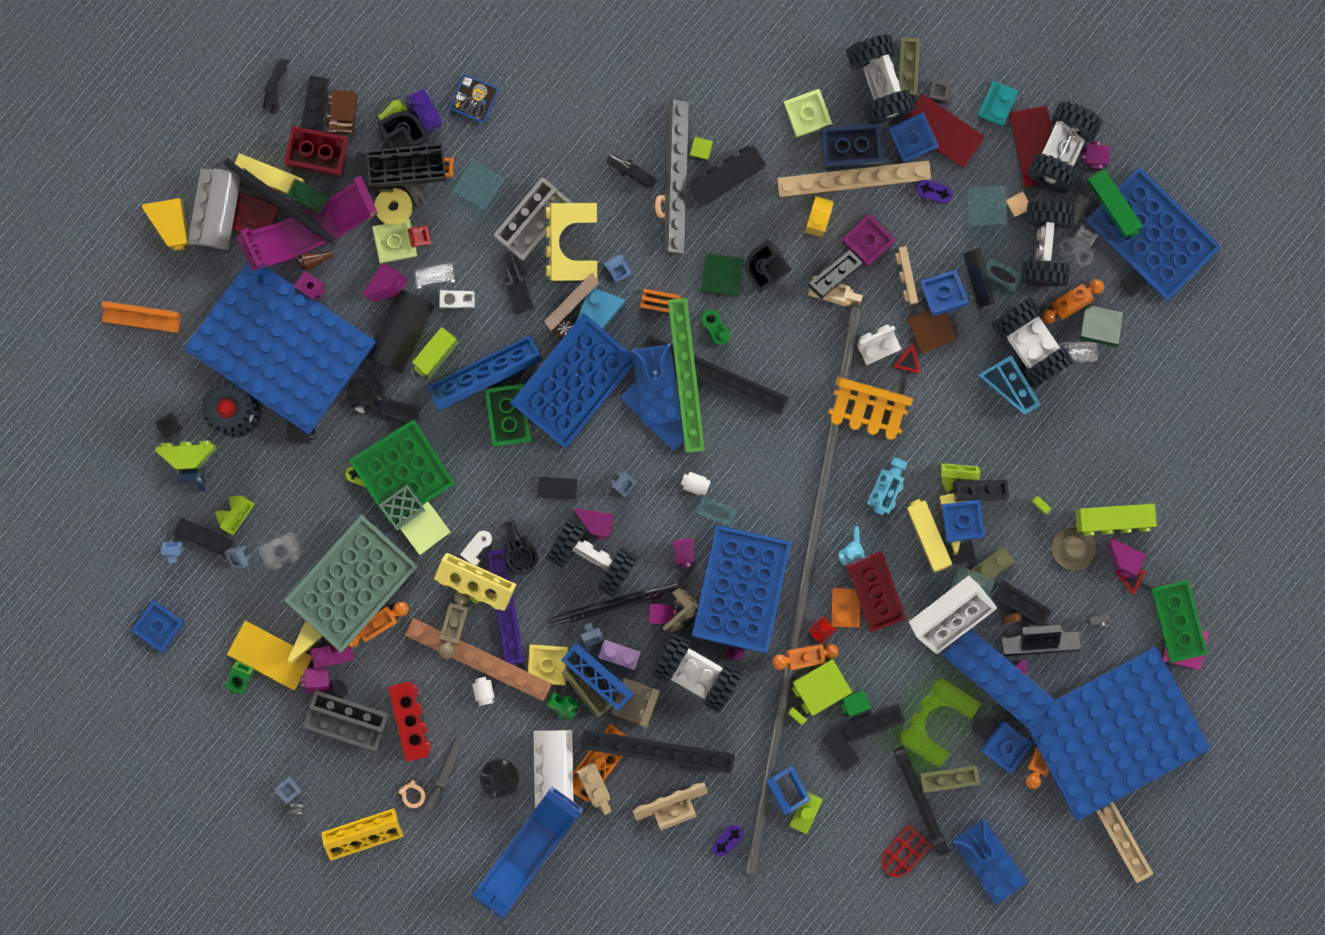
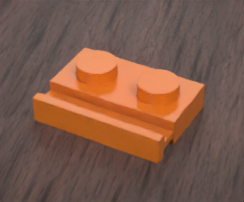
M832 588L831 625L833 627H860V603L854 589Z

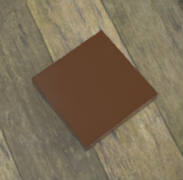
M927 310L907 319L921 355L957 340L947 313L932 317L930 310Z

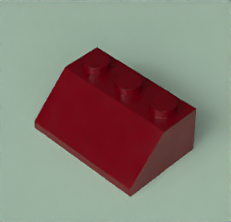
M292 126L284 164L288 168L342 178L347 157L348 137Z

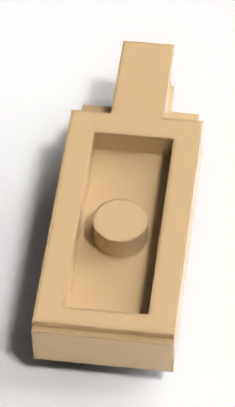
M840 284L827 294L823 300L843 306L852 305L859 307L863 295L853 293L854 290L850 289V286ZM809 289V296L819 298L811 289Z
M592 762L576 772L590 802L595 808L599 807L601 812L606 815L611 812L608 801L611 800L596 764Z

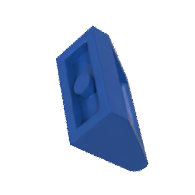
M793 765L766 779L784 815L811 800ZM787 773L802 799L791 806L788 805L776 782L777 779Z

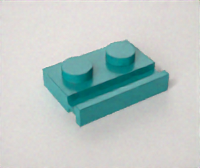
M993 80L978 116L1003 127L1019 91Z

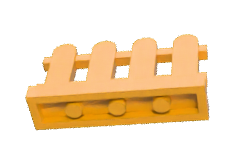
M837 376L835 384L840 387L839 390L834 391V395H837L833 409L829 408L828 411L831 414L830 420L833 424H840L843 418L849 419V427L853 430L859 429L861 423L868 424V433L875 435L878 433L879 428L885 429V437L889 440L895 439L897 433H902V429L899 427L903 414L907 415L908 410L905 409L906 405H912L913 399L911 397ZM851 390L858 391L857 396L852 395ZM869 396H876L875 401L870 400ZM849 399L855 400L851 414L845 413ZM887 401H894L893 406L888 405ZM867 404L873 405L869 419L863 418ZM885 409L891 411L887 424L881 423Z

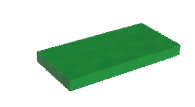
M1189 579L1151 588L1170 663L1207 655L1208 651Z

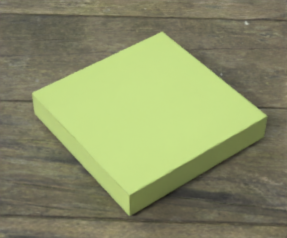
M820 89L783 102L796 138L832 126Z
M410 219L400 225L381 224L372 226L380 264L418 257L416 247L411 248L407 230L412 228Z
M429 502L422 505L425 508L423 513L401 528L419 555L451 533ZM414 511L412 517L419 513V511ZM403 519L401 525L408 521V519Z

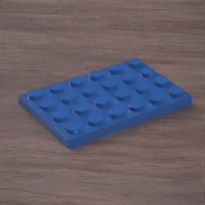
M1138 167L1118 189L1143 225L1139 229L1141 233L1132 239L1129 236L1124 239L1102 205L1085 222L1136 270L1166 301H1169L1221 246L1146 172Z
M583 313L512 400L511 404L566 449L634 365L633 355Z
M716 525L692 637L767 654L791 541Z

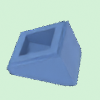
M620 254L604 263L615 283L632 274Z

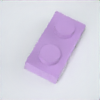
M604 640L598 658L635 670L641 652Z

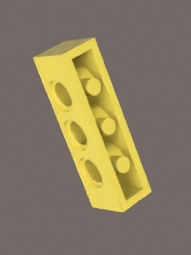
M448 553L441 560L434 580L439 581L444 586H450L459 593L470 595L479 602H485L493 608L503 611L508 606L517 585ZM471 581L476 582L478 586L472 584ZM489 589L494 590L496 594L491 593Z

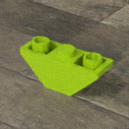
M199 441V445H192L191 442H180V446H172V443H161V447H156V452L177 470L198 469L216 450V445L211 444V441Z

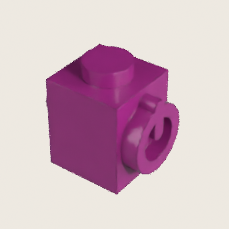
M1092 141L1085 146V149H1082L1081 161H1084L1086 169L1101 171L1109 165L1110 145H1101V142Z

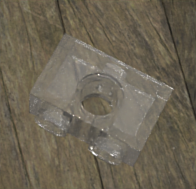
M295 532L257 547L266 568H272V570L283 567L282 563L288 560L290 563L301 559L300 555L304 554ZM279 547L286 549V555L282 558L277 555Z

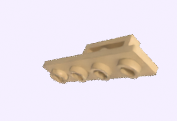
M696 783L686 790L674 792L671 796L658 798L653 803L647 805H640L633 810L636 821L655 814L660 830H664L697 817L691 800L707 794L708 791L705 783Z

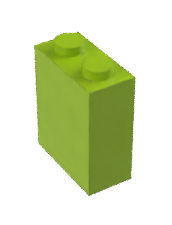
M441 327L413 360L412 363L415 365L413 369L423 378L425 375L430 378L459 342Z
M833 659L792 682L794 694L796 697L801 696L804 702L801 704L804 711L812 716L852 693Z

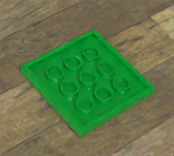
M414 419L349 460L379 508L382 502L406 485H408L423 505L455 484ZM404 490L396 496L403 497ZM406 490L405 497L412 498V494ZM393 498L385 504L392 505ZM395 498L394 505L401 506L402 499ZM405 500L404 507L411 508L412 501ZM414 501L413 508L416 509L420 507V505L416 501ZM384 506L385 511L391 514V507ZM380 508V510L382 511L383 515H384L385 518L387 519L386 514H385V513L383 512V510ZM394 508L393 515L400 516L401 509ZM403 509L402 516L409 514L410 510ZM392 517V520L396 522L399 518Z

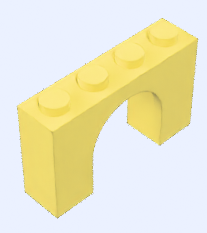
M548 203V207L545 208V217L549 219V226H546L545 229L546 238H549V246H546L545 250L546 257H549V265H546V276H549L551 281L585 280L593 273L597 278V261L570 260L562 253L559 246L560 234L568 225L572 223L597 222V203Z

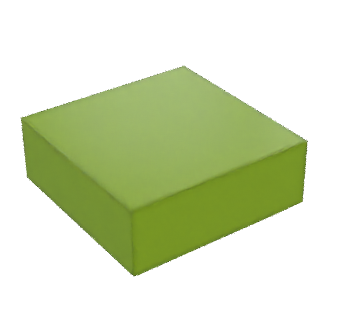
M694 137L690 156L709 160L713 141Z
M1039 496L1034 497L1030 501L1044 515L1051 510V507Z
M793 707L788 711V714L800 725L807 721Z

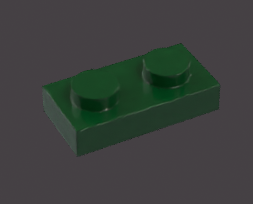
M296 178L293 179L285 195L317 213H321L329 197Z

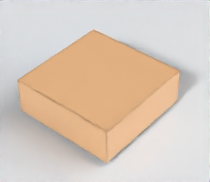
M1023 192L1005 201L1014 218L1027 212V203L1029 202Z

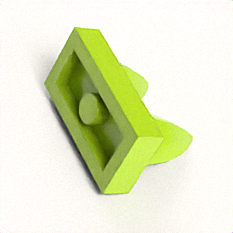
M941 463V479L947 493L953 489L952 483L958 481V478L961 481L980 480L979 466Z
M242 495L229 497L230 512L225 510L215 511L220 528L232 535L235 534L255 505V503Z

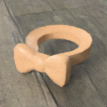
M659 195L655 202V210L659 218H665V211L664 213L661 211L662 200L666 206V196Z
M414 780L398 791V794H402L404 803L411 808L421 806L425 800L424 790L420 786L415 785L416 782ZM410 787L417 789L421 793V800L416 804L408 802L406 798V790Z

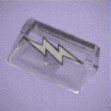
M452 263L414 269L417 288L455 282Z
M1084 341L1058 344L1059 349L1062 347L1066 348L1074 362L1098 361V343Z

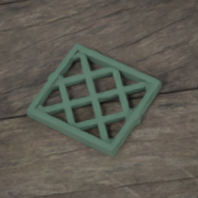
M408 485L379 505L397 531L425 511V508ZM404 490L403 497L396 496ZM406 490L412 494V498L405 497ZM393 498L392 505L385 504ZM395 498L402 499L401 506L394 505ZM405 500L412 501L411 508L404 507ZM414 501L420 505V509L413 508ZM384 506L391 507V514L385 511ZM394 508L401 509L400 516L393 515ZM403 509L410 510L409 517L402 516ZM413 511H419V513L412 517ZM392 517L399 518L398 525L393 522ZM402 519H408V521L401 525Z

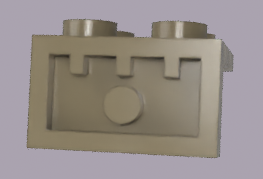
M680 588L673 592L676 597L674 600L684 609L662 628L664 631L673 634L681 632L685 628L684 624L696 618L699 606L688 591Z
M624 678L623 683L636 695L632 700H628L620 711L613 707L611 714L647 727L660 690ZM621 692L618 693L615 701L617 705L625 698Z

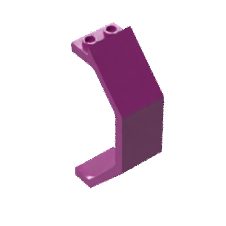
M361 176L354 178V183L329 198L321 213H317L312 209H308L304 213L321 224V228L336 239L343 237L377 215L378 211ZM292 217L280 223L253 231L246 228L241 231V235L237 236L252 271L293 260L299 257L300 254H306L329 243L317 233L313 234Z

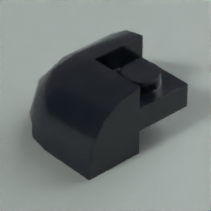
M400 111L377 122L391 148L421 146L429 140L421 122L415 115L409 112Z
M770 240L763 242L747 256L745 272L759 293L767 290L792 271V268L782 256V252Z

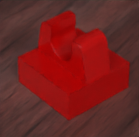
M822 616L808 631L816 641L818 640L822 644L836 629Z

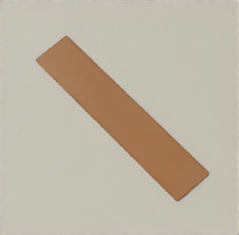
M593 273L544 321L550 331L599 284Z

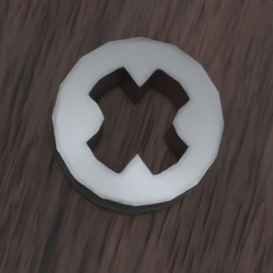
M288 803L290 809L287 813L305 814L303 811L305 804Z

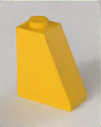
M818 196L815 197L805 233L823 238L834 201Z
M180 198L142 204L143 210L169 248H174V251L185 250V246H190L188 244V231L183 201Z

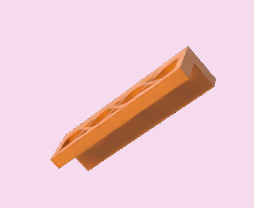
M102 301L101 307L104 308L102 322L179 333L182 316L179 312Z
M611 723L604 731L607 733L625 735ZM589 750L573 771V793L588 802L587 794L583 795L581 793L584 787L576 771L594 762L598 771L601 770V777L604 782L623 756ZM613 755V759L606 763L607 757Z

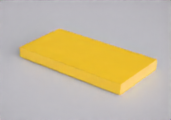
M244 621L227 653L230 657L255 668V670L294 691L301 681V676L304 675V670L308 668L312 660V655L305 653L292 665L289 664L287 660L294 646L248 621Z

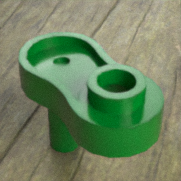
M712 309L704 311L701 315V323L709 331L712 341L718 345L726 344L730 339V331L722 323L719 313ZM708 315L713 316V321L710 323L706 320Z

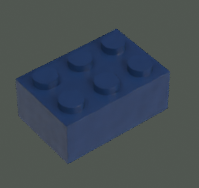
M880 124L822 128L824 169L878 166L882 164Z

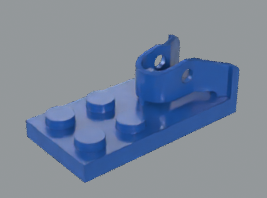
M671 345L632 349L644 426L682 420Z
M984 818L952 840L996 905L1028 883Z

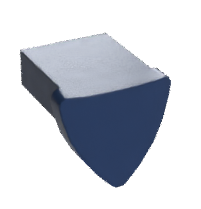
M204 468L180 470L178 483L198 482L200 492H205Z

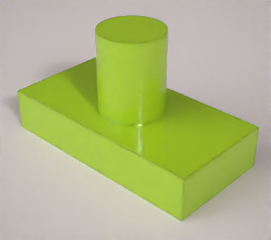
M809 792L807 793L811 800L797 808L789 825L805 834L808 833L823 801L822 798Z

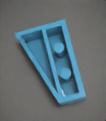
M594 288L586 296L578 319L584 313L604 330L626 303V300Z
M1012 355L979 374L983 380L1024 415L1042 405Z

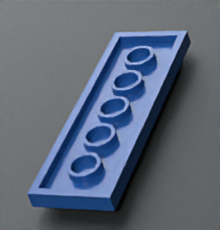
M529 335L428 384L427 387L439 411L453 403L466 399L478 391L484 390L488 386L499 383L503 379L519 373L521 370L536 365L542 361V358Z
M972 629L955 640L942 654L1029 730L1055 702L1050 695Z

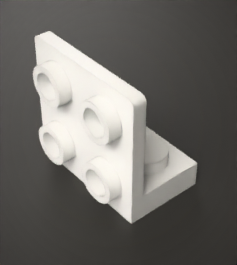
M885 325L879 328L874 335L870 332L860 337L857 347L866 366L901 350L894 334V326L889 327V325Z

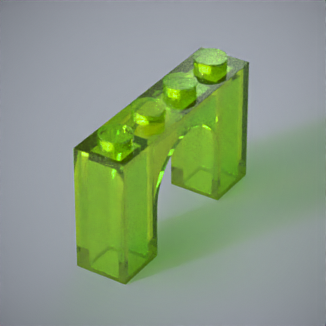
M943 678L934 681L930 688L933 690L930 696L923 698L920 703L922 708L918 713L915 711L909 720L911 725L908 729L904 728L899 735L901 739L899 743L937 768L941 767L950 752L928 737L925 730V721L928 714L937 707L948 706L971 720L981 705L980 702Z

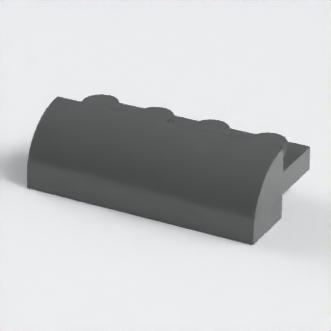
M315 690L303 729L376 753L384 734L389 714Z

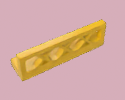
M395 808L321 832L323 846L330 861L404 837ZM395 827L397 829V832L395 833H386L389 829ZM371 835L378 836L377 839L374 840L368 839ZM353 841H359V842H360V843H359L358 845H356V846L350 845V843L353 842ZM335 847H340V848H341V850L338 851V852H335V853H332V852H331V849H332V848H335Z

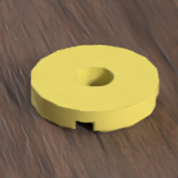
M393 188V192H381L375 199L374 205L378 211L376 216L386 225H400L407 221L412 214L411 198L402 189ZM392 203L399 205L395 211L389 210L388 207Z

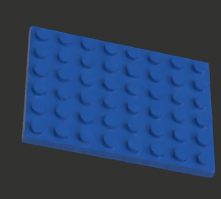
M247 262L186 344L184 350L310 435L374 347L376 341L316 300L305 295L266 267L252 271Z
M1157 647L1151 648L1056 699L1030 730L1027 728L1075 821L1085 818L1211 749Z

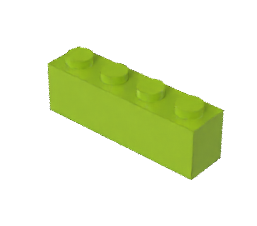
M1155 504L1075 510L1077 533L1083 532V536L1095 535V531H1102V535L1114 534L1113 530H1120L1121 533H1132V529L1139 528V532L1151 531V527H1157Z

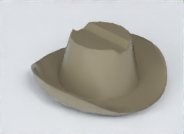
M1076 526L1062 529L1052 542L1054 559L1066 569H1083L1092 562L1095 556L1096 545L1092 535L1083 536V532L1077 533Z

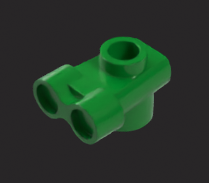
M553 692L549 696L546 706L553 711L555 710L561 719L567 718L571 720L576 713L578 703L569 696L563 700L561 696Z

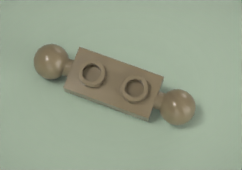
M458 591L454 595L456 605L449 604L439 641L445 642L438 651L443 659H449L453 656L454 649L452 644L459 645L468 613V608L463 607V605L469 601V595L459 593Z

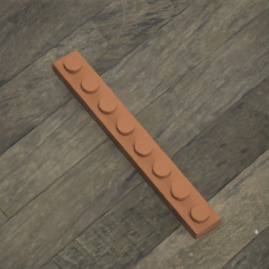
M415 618L412 619L405 636L437 651L445 643L439 641L442 631ZM460 640L458 646L452 644L454 654L451 658L542 701L545 700L552 683Z

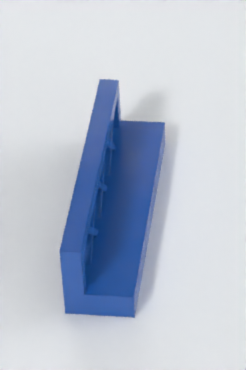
M575 643L561 660L618 711L621 710L628 700H632L636 695L578 643ZM574 652L580 656V665H572L568 661ZM584 667H593L595 677L587 678L584 675ZM598 679H606L609 682V690H600L598 688ZM612 692H621L625 696L619 705L613 701Z

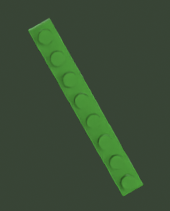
M687 298L668 300L685 450L686 453L705 451Z

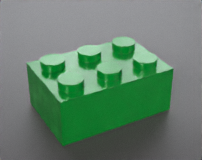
M523 384L485 389L492 445L494 448L532 443L529 418L511 404L512 400L524 387Z

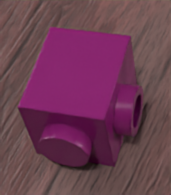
M304 271L294 286L313 300L321 299L326 291L324 289L326 285L306 271Z
M328 668L304 670V676H301V688H305V694H314L315 690L323 693L329 692Z

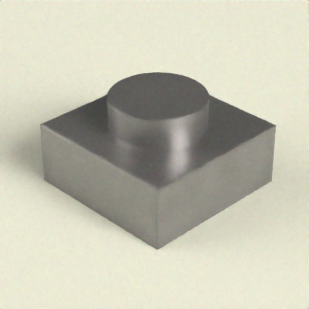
M1103 613L1087 619L1090 626L1095 625V628L1107 625L1106 621L1110 620L1109 613Z

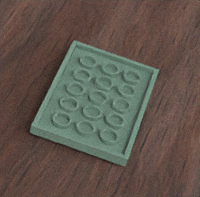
M360 515L283 601L342 653L418 566L363 515Z

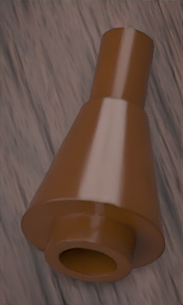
M332 250L321 254H300L301 258L298 259L301 270L305 269L307 272L323 261L334 258Z

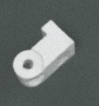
M440 290L439 309L475 308V292Z
M487 531L478 532L460 555L469 563L477 566L480 563V560L477 559L484 548L492 544L491 534Z

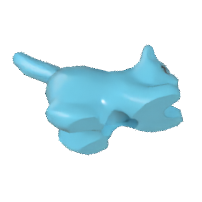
M855 526L853 531L854 541L848 544L845 549L839 551L838 558L844 566L865 557L864 550L860 545L858 526Z

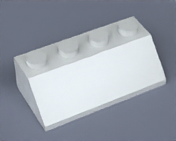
M968 576L916 615V617L909 621V624L916 637L938 654L991 614L997 607L981 586Z

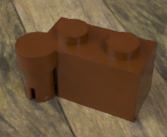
M333 90L328 100V105L331 106V114L327 115L329 133L353 135V132H355L356 91Z

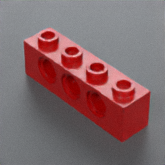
M410 681L389 686L405 761L429 757V752H432L430 741H426L425 733H428L426 723L422 722L420 716L423 714L421 703H417L416 696L419 695L417 685H413V682ZM404 697H409L412 701L409 708L403 707L401 703ZM409 715L414 716L416 719V724L413 727L406 724V718ZM413 734H417L421 739L418 745H413L410 741Z

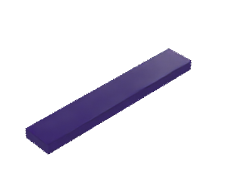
M506 549L487 552L490 573L511 582L510 571L504 562ZM512 594L505 611L496 609L504 661L513 665L524 663L514 596Z

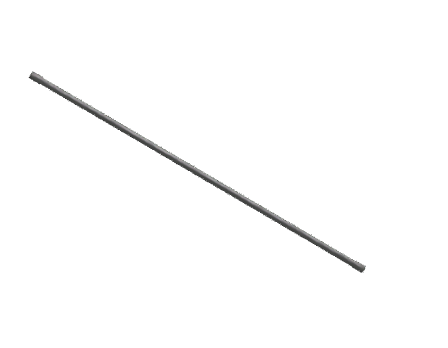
M851 307L848 330L839 377L848 379L857 328L861 318L862 309L857 307ZM831 420L788 650L798 648L839 430V424H833ZM788 666L783 671L751 847L747 857L745 874L756 876L759 862V851L771 792L766 779L774 775L793 670H788Z

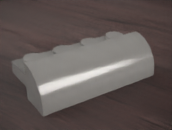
M201 168L188 244L228 250L240 186V179L236 173L221 169Z
M542 177L493 236L503 246L524 261L545 236L546 226H549V219L545 217V208L548 207V203L572 202Z

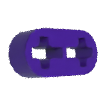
M923 180L917 186V193L920 197L940 204L948 203L953 195L949 187L930 180ZM927 184L929 185L928 188L934 190V192L927 191L924 194L920 187H924ZM943 190H946V194L949 195V198L945 197V199L942 200L941 195L936 194V191L942 193Z
M738 825L728 827L713 843V852L721 857L727 855L743 838L742 828ZM738 829L739 838L734 837L729 841L728 838L731 836L730 830ZM727 841L726 851L717 852V844H723Z

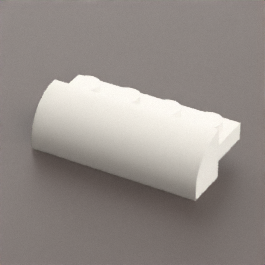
M572 730L534 731L535 808L552 786L573 801Z

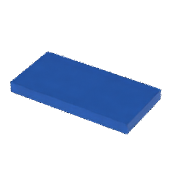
M636 381L620 398L643 420ZM682 420L648 425L673 451L684 443Z

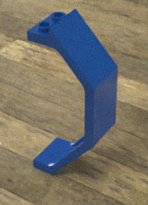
M552 786L471 897L488 908L493 914L503 919L559 841L581 814L583 808Z

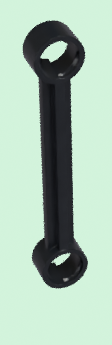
M904 745L894 749V755L920 811L939 857L950 852L939 829L927 798L922 793L920 782L911 764L909 755Z

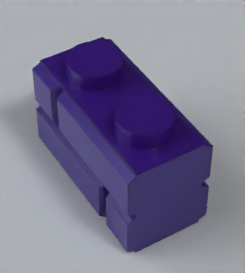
M425 89L407 97L406 102L410 110L421 122L427 134L442 126V120Z

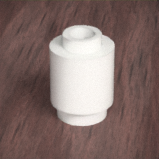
M689 472L688 475L684 474L681 485L684 486L683 490L700 496L701 494L706 495L711 481L706 480V477Z
M486 677L475 679L472 687L478 705L494 703L493 698L495 697L491 680H487Z

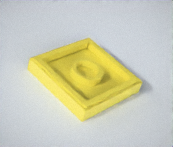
M530 645L528 672L552 683V685L566 686V678L561 672L567 668V665L561 660L568 653V647Z

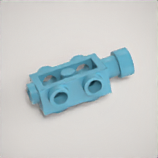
M894 457L891 462L892 467L890 471L882 469L867 502L868 505L874 507L872 511L883 515L884 512L889 514L895 508V499L898 493L903 490L904 478L900 477V475L906 469L907 462Z

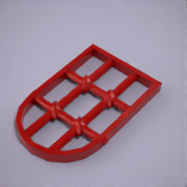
M907 825L884 852L881 861L882 867L892 877L904 876L912 870L913 866L931 845ZM909 828L913 833L904 842L900 837ZM916 834L921 840L912 849L908 842ZM899 841L902 843L901 847L893 854L889 850ZM924 841L928 847L919 855L916 852L917 848ZM906 847L910 850L909 854L901 861L897 858L898 854ZM888 853L891 859L884 865V857ZM914 854L918 858L910 867L906 866V861ZM895 859L899 866L891 874L886 868ZM902 866L907 870L903 874L895 875Z

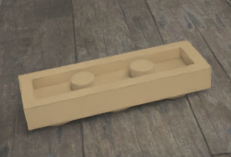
M899 247L895 257L897 265L901 264L902 271L899 272L900 281L905 283L906 290H903L904 300L909 302V306L918 303L907 247Z

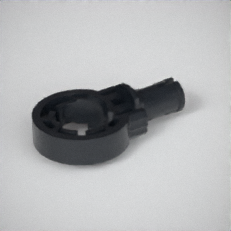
M614 153L609 155L606 163L620 170L621 176L628 175L633 181L635 180L643 186L653 189L657 180L637 165L632 164L633 161L631 159L623 160Z
M515 520L503 523L509 539L508 542L504 543L506 548L504 554L506 567L512 573L518 575L531 572L538 562L536 549L528 543L526 536H519ZM517 550L525 551L528 553L529 559H533V562L529 561L524 567L516 565L514 568L512 566L515 564L513 555Z

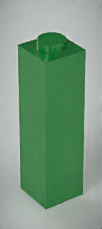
M1105 168L1089 178L1086 183L1123 238L1125 239L1129 236L1132 239L1141 233L1139 229L1143 225Z

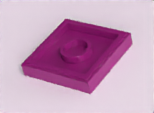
M870 213L842 239L867 267L896 241Z

